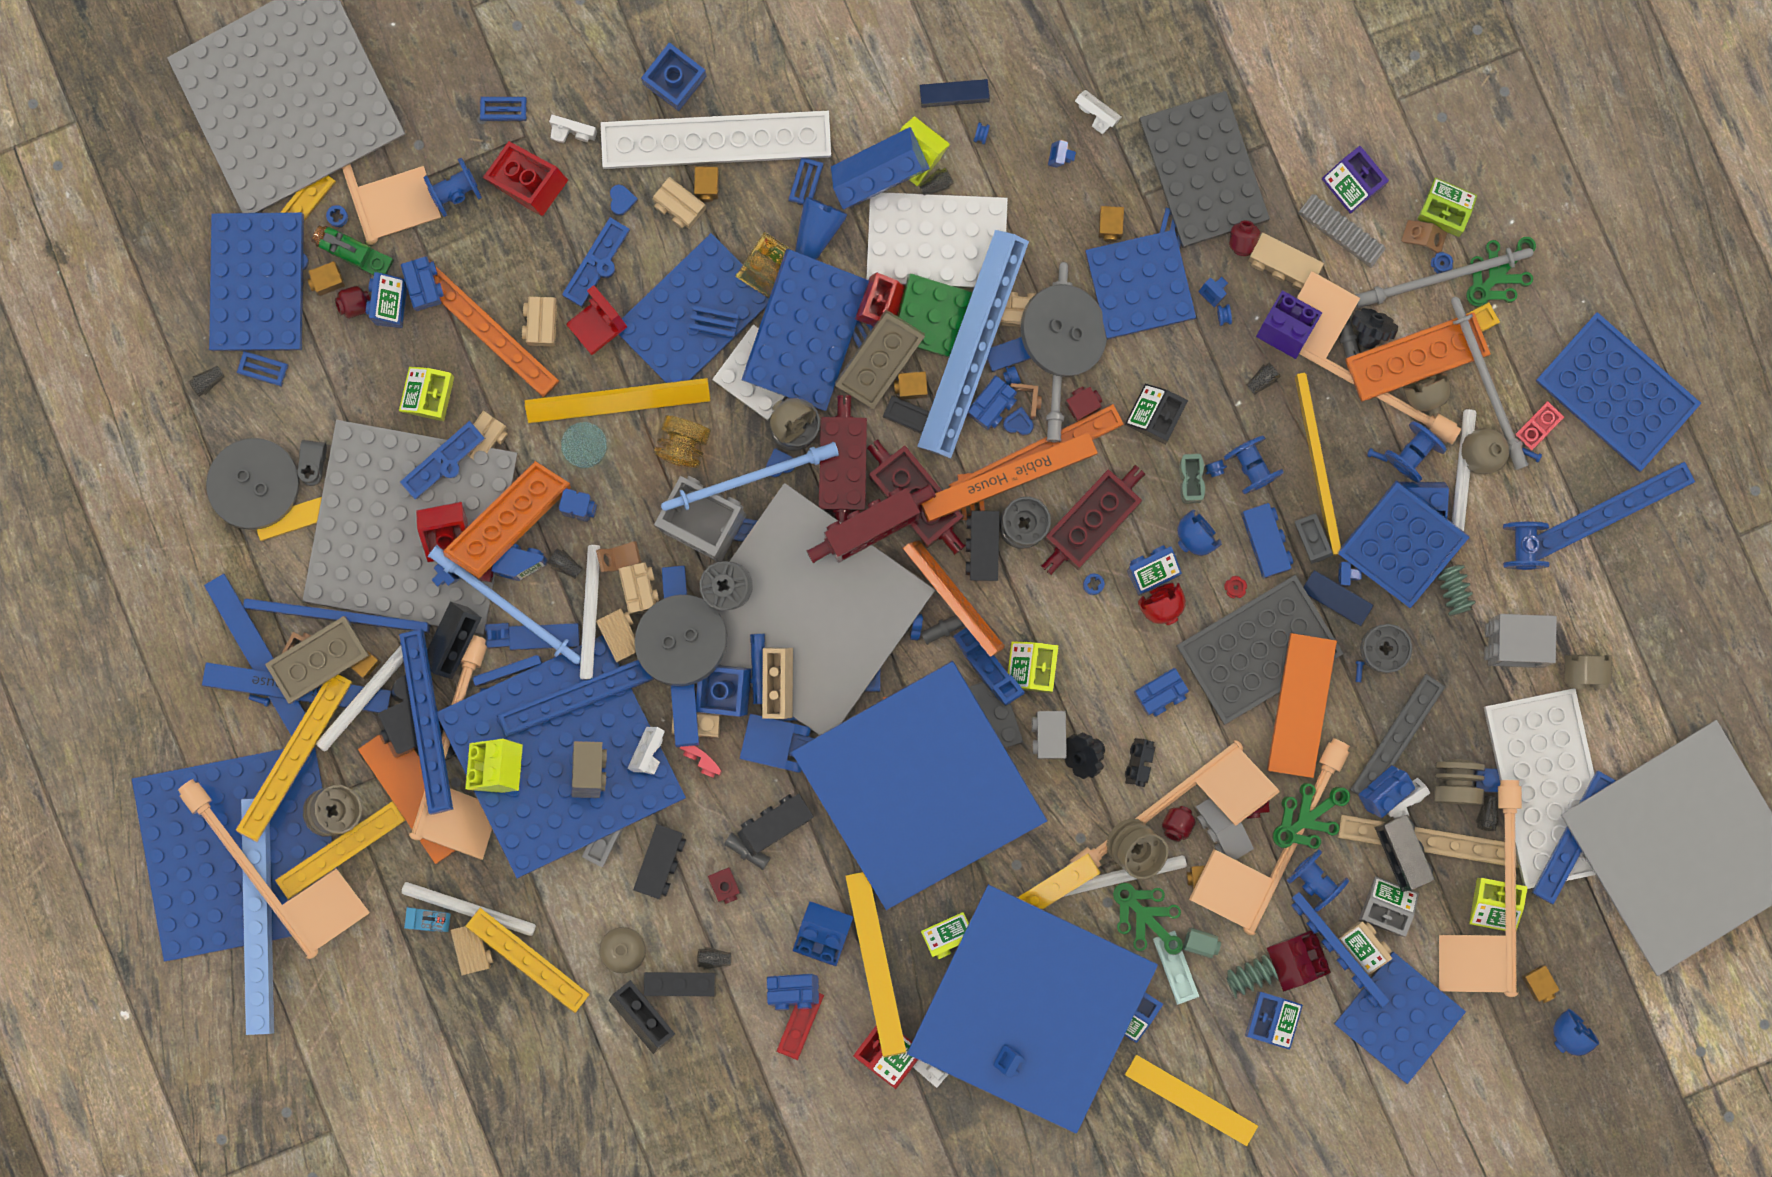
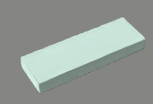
M1175 931L1169 932L1171 936H1177ZM1159 936L1153 938L1176 1004L1178 1005L1199 997L1183 951L1177 955H1170L1166 952L1162 939ZM1171 941L1169 943V947L1171 949H1176L1178 947V943L1176 941Z

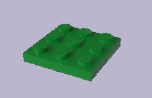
M910 273L908 274L897 317L925 333L924 339L917 347L918 349L949 358L973 292Z

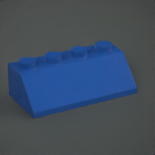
M909 127L831 166L833 189L842 209H848L930 168L912 128Z

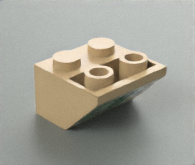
M1358 921L1337 938L1363 970L1370 975L1393 959L1389 955L1392 951L1384 941L1377 940L1374 936L1377 932L1370 923Z

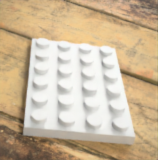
M880 193L870 198L867 280L878 272L898 280L905 286L908 274L911 273L956 288H974L995 230L1006 232L1007 198Z

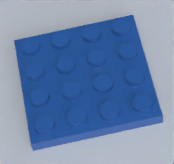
M1175 229L1085 250L1097 303L1103 314V324L1107 340L1196 319Z
M1396 480L1342 545L1338 554L1411 608L1469 539V535Z
M1391 952L1390 956L1393 959L1378 968L1371 977L1390 1002L1382 1009L1379 1005L1374 1007L1366 997L1369 993L1363 987L1335 1021L1334 1025L1403 1082L1408 1084L1466 1011L1396 953Z

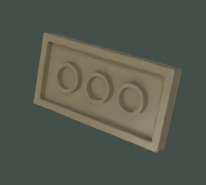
M885 310L835 381V386L874 409L924 339L925 333L890 311Z
M343 616L265 665L288 704H291L370 655L347 617Z

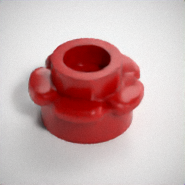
M1232 576L1230 580L1225 582L1224 589L1230 598H1241L1246 594L1247 583L1239 576Z

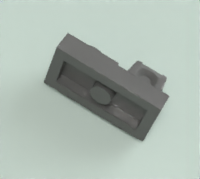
M1316 513L1294 521L1311 564L1333 556Z

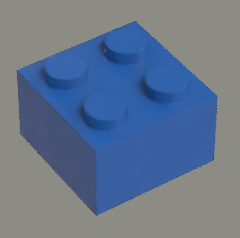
M668 43L641 77L644 86L679 112L707 75L704 68L671 43Z
M719 665L711 675L697 683V712L738 717L748 715L751 669Z

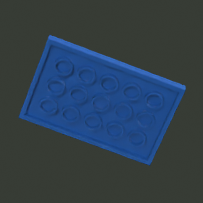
M302 212L212 214L209 350H302L304 214Z
M710 233L622 318L627 328L618 335L665 383L692 380L734 339L732 337L689 329L693 306L739 314L735 333L736 337L766 308L771 293ZM697 313L699 316L733 322V319ZM697 320L695 323L697 325L731 331V327Z
M786 249L741 380L787 398L804 399L815 408L826 411L857 323L855 318L869 280Z
M1598 312L1594 314L1536 379V382L1638 472H1641L1701 405L1699 400Z

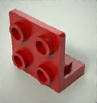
M594 285L587 290L592 297L589 300L591 304L566 324L591 355L595 354L627 328L619 314Z

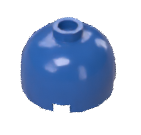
M1193 509L1178 524L1177 534L1180 538L1178 545L1186 553L1190 551L1198 556L1207 555L1216 550L1222 543L1220 538L1215 541L1213 535L1216 532L1201 514L1195 516L1196 510Z
M1571 1009L1563 1012L1554 1024L1553 1034L1556 1038L1554 1044L1562 1053L1567 1051L1571 1055H1586L1599 1045V1040L1591 1028L1587 1029L1582 1023L1584 1020Z

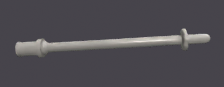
M1506 248V255L1386 289L1376 286L1374 290L1355 294L1360 297L1357 308L1375 303L1380 305L1383 304L1386 298L1507 263L1511 268H1514L1515 261L1533 256L1534 251L1531 248L1512 253L1510 248Z
M1061 262L1059 265L1058 281L1053 282L1052 286L1061 284L1073 286L1071 282H1067L1068 264ZM1053 375L1051 412L1046 415V421H1048L1046 441L1055 443L1061 442V425L1064 422V416L1060 412L1062 377Z
M1453 297L1451 304L1457 316V320H1454L1453 324H1460L1505 439L1508 442L1509 455L1515 467L1514 469L1518 470L1526 467L1529 463L1521 447L1523 443L1514 436L1468 321L1473 315L1469 314L1466 316L1460 299Z

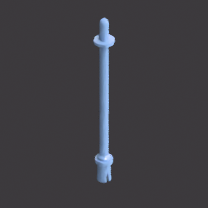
M835 442L818 448L811 447L807 454L689 494L679 490L680 497L663 502L661 508L664 511H668L684 505L685 510H689V503L807 463L818 465L820 461L839 456Z
M438 545L433 548L428 557L445 568L443 571L446 573L454 572L555 648L554 656L557 657L561 653L573 663H581V657L566 646L569 641L568 639H565L563 642L559 641L471 573L445 557L444 550Z

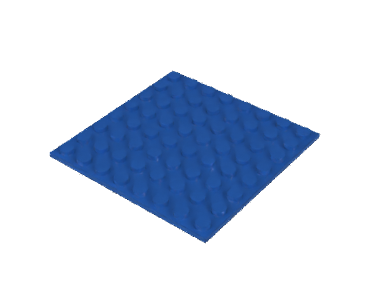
M603 635L595 638L593 677L620 667L619 663L615 661ZM582 645L572 649L581 657ZM563 654L437 712L438 719L466 776L470 743L506 739L523 745L519 791L500 793L473 790L517 879L686 799L661 747L653 754V757L660 762L655 774L633 772L627 769L646 727H650L632 689L506 738L498 720V714L585 681L580 678V664L573 663ZM574 741L602 742V749H607L606 768H602V772H606L605 791H601L600 798L572 797Z
M954 661L947 663L791 751L886 910L1048 821Z
M315 746L270 820L271 890L282 905L289 900L275 880L333 842L332 836L322 837L313 833L306 826L303 819V806L306 799L312 792L323 788ZM284 749L132 778L164 962L244 946L243 870L203 816L198 813H191L179 797L181 794L178 789L192 779L196 783L199 782L212 799L209 803L210 809L242 850V834L236 832L242 820L241 799H255ZM272 910V940L292 937Z
M988 884L907 1051V1055L1077 1134L1158 964ZM1004 1045L1015 1050L1026 1060L1025 1065L1020 1063L1016 1069L1020 1072L1018 1076L1010 1078L993 1066Z

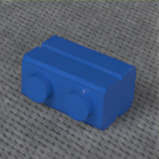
M422 257L401 264L414 310L420 311L428 307L440 305L442 303L440 297L444 296L441 283L436 284L434 275L438 274L434 261L430 262L427 257Z
M995 375L970 406L967 415L986 430H989L991 426L995 429L1003 419L1000 416L1005 409L1010 411L1017 402V399H1015L1017 392Z
M565 489L563 490L559 509L565 517L573 519L576 517L577 520L588 522L590 517H595L597 504H595L589 494Z
M1173 668L1134 691V694L1147 716L1153 713L1154 717L1166 711L1165 706L1173 702L1174 705H1177L1187 699L1185 694L1189 690L1176 668Z
M1391 765L1368 788L1359 793L1358 796L1368 812L1383 818L1415 790V786L1407 772Z
M800 974L767 977V1003L775 1007V1010H789V1006L797 1005L798 1009H811L812 1004L819 1003V978L817 975Z

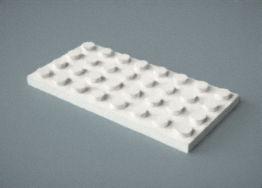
M1576 689L1484 707L1499 779L1519 780V786H1522V809H1517V813H1515V845L1523 886H1527V889L1535 887L1567 827L1561 814L1579 804L1594 776ZM1583 852L1578 857L1566 881L1596 875Z

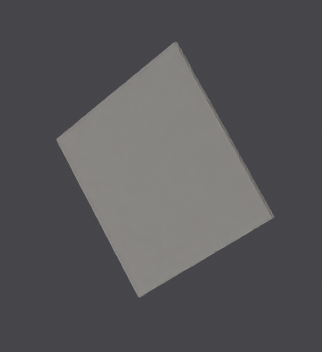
M273 0L167 57L242 213H258L406 134L340 0Z
M336 420L303 601L392 618L427 622L430 625L439 626L451 601L467 606L482 618L475 633L484 634L490 599L462 578L449 586L446 583L438 587L434 584L432 579L438 574L434 567L438 563L435 561L427 562L417 530L416 510L462 502L469 526L512 484L518 453L490 448L488 453L477 451L474 454V460L466 456L458 463L460 466L458 476L455 478L443 476L415 500L400 481L447 440ZM493 574L492 583H491V582L481 581L482 583H484L486 586H488V587H489L490 589H492V590H493V584H494L495 574Z
M784 483L729 561L742 565L749 572L752 578L753 590L749 600L743 606L734 610L716 609L722 617L727 630V647L720 664L723 666L750 668L752 679L750 634H765V648H793V717L818 735H821L844 721L935 592V589L873 545L840 563L837 562L832 554L812 563L806 550L824 542V532L827 531L826 527L838 520ZM728 580L726 582H720V585L722 586L721 591L729 590L730 587L727 585Z
M1717 720L1704 726L1561 814L1656 976L1666 972L1772 906V812Z

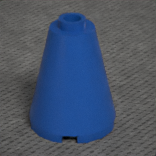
M806 197L803 203L795 252L817 260L846 220L847 214L820 201Z

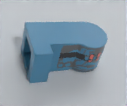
M407 907L404 928L449 932L451 913Z

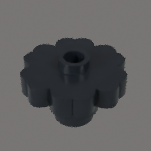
M1362 308L1361 311L1356 310L1351 323L1357 326L1356 329L1359 331L1358 343L1365 348L1373 349L1376 345H1379L1381 340L1395 339L1398 332V325L1393 323L1394 320L1384 313H1377L1373 309Z
M1084 732L1078 735L1073 734L1066 739L1065 763L1067 767L1073 768L1075 776L1082 779L1093 778L1100 774L1104 768L1101 761L1104 759L1105 746L1102 741L1093 739L1092 736Z

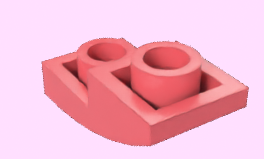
M1547 401L1515 435L1527 447L1533 450L1564 416Z
M696 746L680 747L681 750L685 751L684 756L696 760L697 757L701 758L698 767L702 768L701 773L714 778L715 774L721 775L722 771L718 765Z

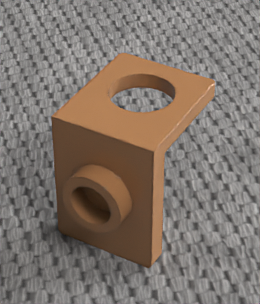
M1408 220L1401 241L1407 244L1426 246L1435 253H1439L1442 251L1447 232L1433 223ZM1438 233V234H1439V242H1438V244L1435 246V244H1434V238H1435V235Z
M1011 383L1010 387L1015 391L1032 392L1030 419L1035 420L1036 409H1041L1042 396H1038V386Z
M636 541L610 549L596 550L601 572L619 571V568L641 563ZM604 554L608 557L609 566L604 562Z
M293 632L282 653L294 647L297 640L304 641L311 635L304 632L303 636Z

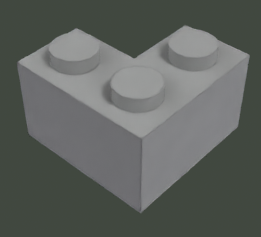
M1037 711L1036 717L1031 718V730L1036 732L1037 740H1033V754H1037V759H1066V711Z
M1210 798L1196 806L1200 814L1197 819L1203 829L1208 827L1207 833L1214 843L1217 842L1214 845L1217 851L1236 860L1254 849L1242 823L1240 822L1235 826Z

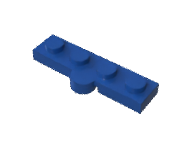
M610 217L562 296L582 308L590 296L587 290L593 285L596 286L601 277L609 278L615 273L612 259L630 232V229Z
M471 421L467 422L402 479L400 483L415 500L418 499L443 476L447 478L458 476L460 472L458 463L486 438Z

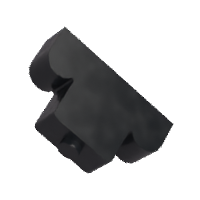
M406 675L397 679L391 688L392 698L399 704L379 712L376 717V721L381 729L379 731L380 738L384 744L388 743L395 758L418 749ZM439 721L440 731H441V736H442V733H443V730H444V729H443V727H442V725H441V723H440V721ZM451 744L445 761L456 756Z

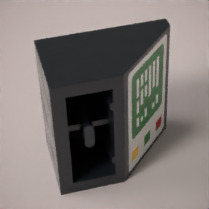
M1145 383L1125 425L1166 445L1188 400L1166 389Z

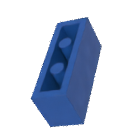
M1267 503L1243 511L1241 516L1262 578L1265 579L1289 571L1291 564H1293V559L1290 551H1286L1283 545L1286 539L1283 530H1278L1276 524L1278 515L1275 507L1271 508L1270 504Z

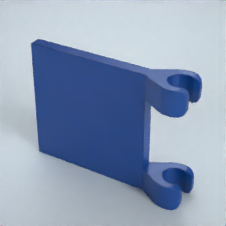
M750 714L740 759L799 773L802 771L799 764L787 760L793 733L809 736L811 729L802 725L776 719H764L762 716Z

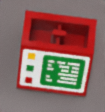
M877 1025L853 1055L861 1064L894 1089H897L918 1061V1059L907 1055L912 1042L904 1035L906 1053L883 1058Z

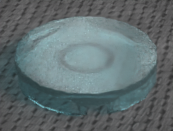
M579 422L570 426L563 434L561 451L565 459L572 465L579 468H591L599 464L606 454L607 439L603 431L596 425L588 422Z

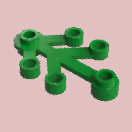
M1523 237L1516 244V251L1522 250V244H1527L1533 251L1536 249V243L1531 237ZM1496 240L1489 241L1485 246L1489 259L1498 257L1500 244ZM1489 245H1496L1497 250L1491 251ZM1475 256L1471 259L1469 265L1473 264L1474 260H1479L1480 262L1484 260L1480 256ZM1508 263L1501 265L1499 268L1498 266L1490 268L1489 278L1483 284L1482 271L1473 273V285L1469 287L1466 293L1467 301L1475 307L1483 306L1488 300H1504L1507 303H1512L1517 298V291L1515 289L1508 288L1505 291H1492L1490 289L1495 284H1520L1523 287H1527L1533 282V275L1529 272L1506 274L1511 269ZM1522 276H1528L1530 279L1529 283H1524ZM1474 292H1479L1481 299H1475ZM1512 292L1514 298L1508 299L1506 293Z
M1302 784L1300 787L1302 801L1298 820L1291 824L1293 810L1297 807V800L1290 796L1284 797L1281 802L1284 808L1282 823L1275 828L1272 835L1274 843L1281 848L1290 847L1293 843L1307 845V847L1312 849L1319 848L1321 845V838L1314 834L1303 836L1296 833L1303 828L1323 831L1331 836L1336 835L1339 832V825L1336 822L1315 821V819L1334 805L1345 806L1350 800L1349 791L1342 787L1333 788L1329 797L1310 811L1312 796L1315 795L1316 789L1312 784ZM1309 786L1310 793L1306 794L1305 788ZM1337 792L1340 793V798L1338 800L1335 799V794ZM1291 799L1292 806L1288 808L1287 801ZM1333 824L1334 830L1329 832V826ZM1282 832L1286 833L1284 840L1280 838ZM1312 838H1315L1316 843L1312 846L1310 841Z
M1129 883L1117 885L1114 889L1113 897L1116 903L1120 905V922L1117 924L1118 932L1126 935L1131 931V924L1128 922L1130 906L1136 912V939L1133 942V946L1137 951L1142 952L1147 948L1148 944L1145 939V927L1147 924L1162 939L1167 953L1170 955L1179 954L1183 949L1182 940L1177 936H1171L1152 916L1177 919L1181 915L1180 907L1177 905H1170L1169 907H1143L1137 900L1152 899L1154 902H1162L1165 898L1164 891L1161 888L1135 890ZM1123 890L1129 892V897L1126 899L1120 896ZM1154 892H1162V897L1155 899L1153 897ZM1177 908L1179 911L1178 915L1171 916L1170 909ZM1122 923H1126L1129 926L1125 932L1120 930ZM1138 940L1145 942V946L1141 949L1136 947ZM1171 941H1176L1178 943V947L1176 949H1171L1169 947V943Z

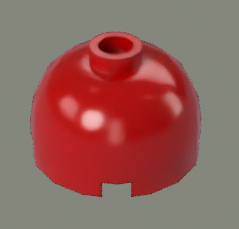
M1174 583L1161 585L1149 591L1152 596L1147 599L1142 596L1138 601L1144 616L1156 624L1165 623L1166 625H1172L1176 623L1186 606L1185 595L1180 583H1177L1176 587Z

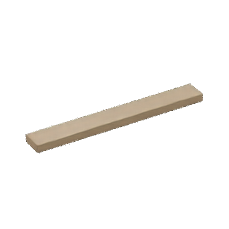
M1341 815L1337 838L1382 845L1374 827L1385 822ZM1415 827V834L1424 847V853L1505 866V842ZM1516 856V868H1519L1518 860H1517V856Z

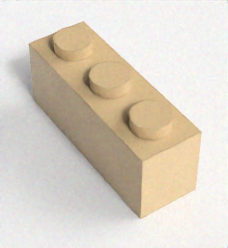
M1263 232L1248 260L1255 269L1260 271L1265 269L1271 272L1275 279L1280 281L1287 280L1293 283L1292 286L1299 291L1303 288L1311 272L1313 271L1319 275L1324 265L1323 262Z
M763 648L762 718H792L793 648Z

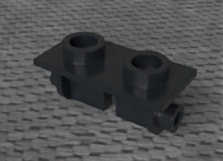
M1139 738L1134 739V743L1130 748V762L1125 771V784L1145 787V784L1148 783L1151 767L1144 766V762L1152 763L1156 748L1153 741Z

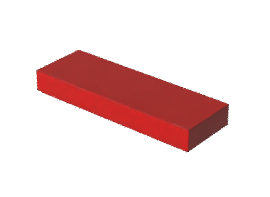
M819 993V1003L812 1004L811 1009H798L797 1005L794 1006L776 1052L795 1060L799 1059L823 1000V994Z

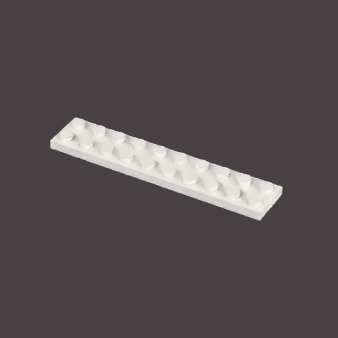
M829 111L601 122L603 169L831 158Z

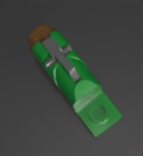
M319 225L312 236V242L316 244V247L373 276L374 272L387 275L394 261L393 258L328 226L322 227Z

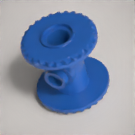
M459 158L458 161L463 170L451 176V179L448 181L445 179L432 185L427 175L423 177L435 205L444 217L448 215L443 204L449 201L453 202V204L461 203L465 199L466 192L473 189L478 200L482 198L477 188L478 186L462 158Z
M1412 421L1409 427L1416 436L1410 443L1405 445L1399 455L1390 450H1387L1384 455L1400 473L1410 480L1419 483L1422 477L1416 471V467L1432 449L1441 454H1444L1447 449L1442 441L1430 430Z
M1264 436L1249 440L1224 456L1225 461L1237 456L1242 465L1243 473L1248 476L1252 483L1242 490L1243 494H1248L1266 486L1284 473L1281 469L1271 474L1261 457L1256 445L1266 439Z
M1525 521L1503 524L1504 530L1515 531V561L1504 562V568L1532 570L1549 567L1550 562L1537 561V550L1539 549L1537 530L1549 529L1548 523Z
M1321 850L1315 851L1306 858L1287 879V882L1290 884L1297 877H1300L1305 883L1302 888L1311 897L1315 894L1321 899L1314 907L1316 912L1336 898L1349 883L1347 877L1337 885L1328 875L1324 878L1321 877L1324 871L1314 862L1322 854Z

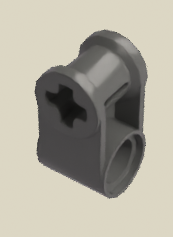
M301 441L297 472L299 478L306 485L315 486L322 479L327 453V444L325 442ZM310 470H312L314 475H310L308 478L305 474L310 473Z

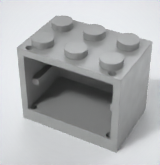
M680 476L668 500L680 497L679 490L689 494L704 489L703 485L691 476H688L687 479ZM718 493L689 503V510H685L684 505L668 511L662 510L654 525L667 536L717 562H722L747 514L744 512V507L740 505L739 501L728 497L726 500L723 498V495Z
M1499 614L1491 618L1489 623L1485 624V637H1488V646H1485L1484 660H1488V666L1544 668L1556 663L1557 616Z

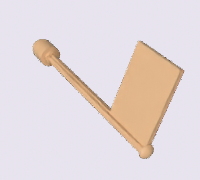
M351 164L342 168L366 238L365 244L373 245L378 241V238L441 218L438 207L435 205L423 178L427 175L424 166L360 187L357 185Z
M1312 271L1297 299L1322 312V315L1299 354L1354 384L1349 370L1327 359V356L1359 302L1360 297ZM1390 393L1377 396L1380 400L1425 424V427L1445 444L1448 442L1453 445L1461 431V428L1457 427V423L1439 413L1436 417L1433 415L1429 416L1422 411L1414 409L1411 405Z
M473 635L460 662L463 669L451 705L464 700L472 672L475 671V668H481L487 649L485 645L486 640L482 637ZM443 730L441 737L446 758L450 742ZM450 788L453 810L430 815L424 791L412 832L409 833L410 838L413 840H421L423 838L483 860L492 827L478 799Z
M1335 738L1332 739L1331 743L1328 742L1319 761L1322 764V771L1315 784L1316 792L1312 796L1310 811L1316 807L1331 775L1335 771H1341L1350 753L1348 752L1350 746ZM1303 828L1296 834L1302 835L1305 828ZM1293 843L1290 847L1283 849L1270 877L1213 849L1189 900L1242 926L1246 934L1255 935V930L1298 843Z
M1234 740L1232 745L1135 819L1147 823L1197 784L1236 826L1280 791L1243 752L1242 744ZM1107 840L1096 849L1090 850L1086 847L1073 857L1068 865L1089 853L1099 868L1101 866L1099 861L1102 860V856L1108 853Z
M192 779L178 789L181 794L179 797L191 813H198L203 816L305 952L307 959L314 958L318 954L320 947L370 913L337 868L282 905L212 812L209 805L212 799L200 783H196Z
M1500 780V786H1498V809H1503V813H1505L1506 936L1439 935L1440 991L1504 992L1508 997L1518 995L1516 979L1515 813H1517V809H1522V786H1519V780Z

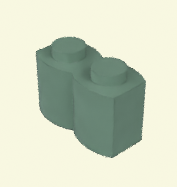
M1185 454L1180 460L1179 474L1183 480L1180 487V495L1184 504L1201 503L1204 498L1205 483L1201 477L1204 471V461L1201 454Z
M1189 928L1182 950L1212 958L1213 955H1218L1221 942L1218 941V936Z

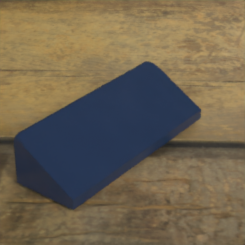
M988 79L919 85L921 108L990 102Z
M1315 570L1312 571L1303 586L1309 597L1360 627L1374 606Z

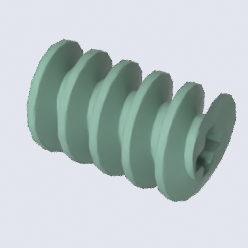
M1464 565L1443 569L1441 571L1443 574L1437 578L1439 581H1445L1440 586V589L1448 590L1443 595V598L1451 599L1445 604L1446 607L1454 608L1448 613L1449 616L1473 610L1470 607L1476 603L1475 600H1468V597L1473 592L1465 591L1470 586V583L1462 582L1468 576L1459 572L1465 568Z
M1262 955V963L1257 958L1253 959V967L1248 962L1244 963L1245 970L1240 966H1236V974L1231 969L1227 970L1226 978L1235 999H1237V991L1246 995V987L1253 992L1255 983L1260 988H1263V980H1266L1269 985L1272 984V976L1278 980L1275 968L1266 955Z

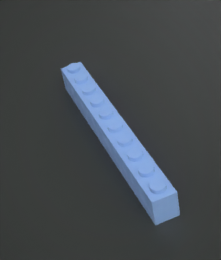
M995 230L917 447L944 457H952L1029 241L1012 233Z
M241 799L242 819L254 799ZM269 822L258 842L242 835V852L271 889ZM243 871L246 1035L274 1033L272 908Z

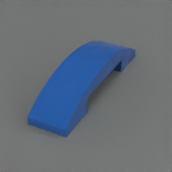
M967 627L953 636L975 672L1005 706L1025 694L1012 675L1009 676L994 655L992 657L988 655Z

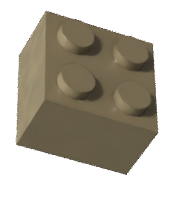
M574 741L572 797L600 798L601 791H605L606 772H602V768H606L607 749H602V742Z

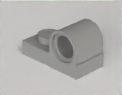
M623 829L587 845L582 857L603 868Z

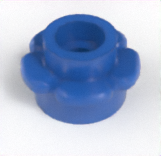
M1439 252L1431 259V267L1434 268L1437 274L1452 270L1453 258L1447 253Z
M1006 366L1007 371L1003 375L1007 385L1011 383L1020 384L1021 380L1016 367L1008 368Z
M1223 460L1205 465L1207 470L1205 474H1210L1212 478L1224 474L1223 469L1227 468V465L1224 466Z

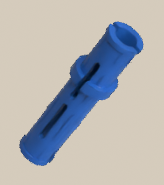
M750 634L752 679H750V683H752L753 704H762L765 634Z

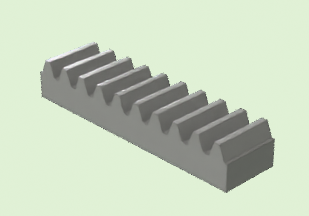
M1312 194L1298 212L1301 217L1370 268H1372L1386 249L1383 244H1379L1375 238H1371L1368 233L1363 232L1355 223L1348 221L1347 217L1342 216L1339 211H1335L1332 206L1327 205L1324 200H1320L1317 195Z

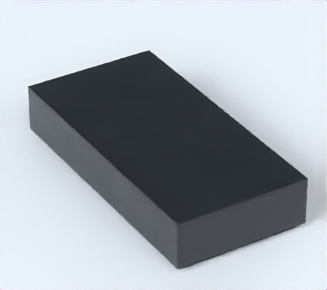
M891 396L883 418L922 434L929 411Z

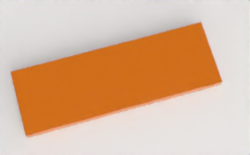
M1474 312L1469 313L1473 317L1468 321L1483 358L1490 356L1491 353ZM1457 318L1346 358L1345 362L1361 402L1474 362L1460 324H1453V321L1457 320Z
M535 461L443 551L444 556L477 578H480L562 497L563 490L571 488L570 483Z
M920 540L908 543L903 548L904 551L988 655L992 657L1002 651L1005 645Z
M1290 633L1267 766L1268 771L1314 778L1336 640Z
M380 735L360 747L358 751L408 825L413 829L425 791L419 755L416 750H413L395 758L388 743L384 744ZM423 838L419 840L435 864H438L456 851Z

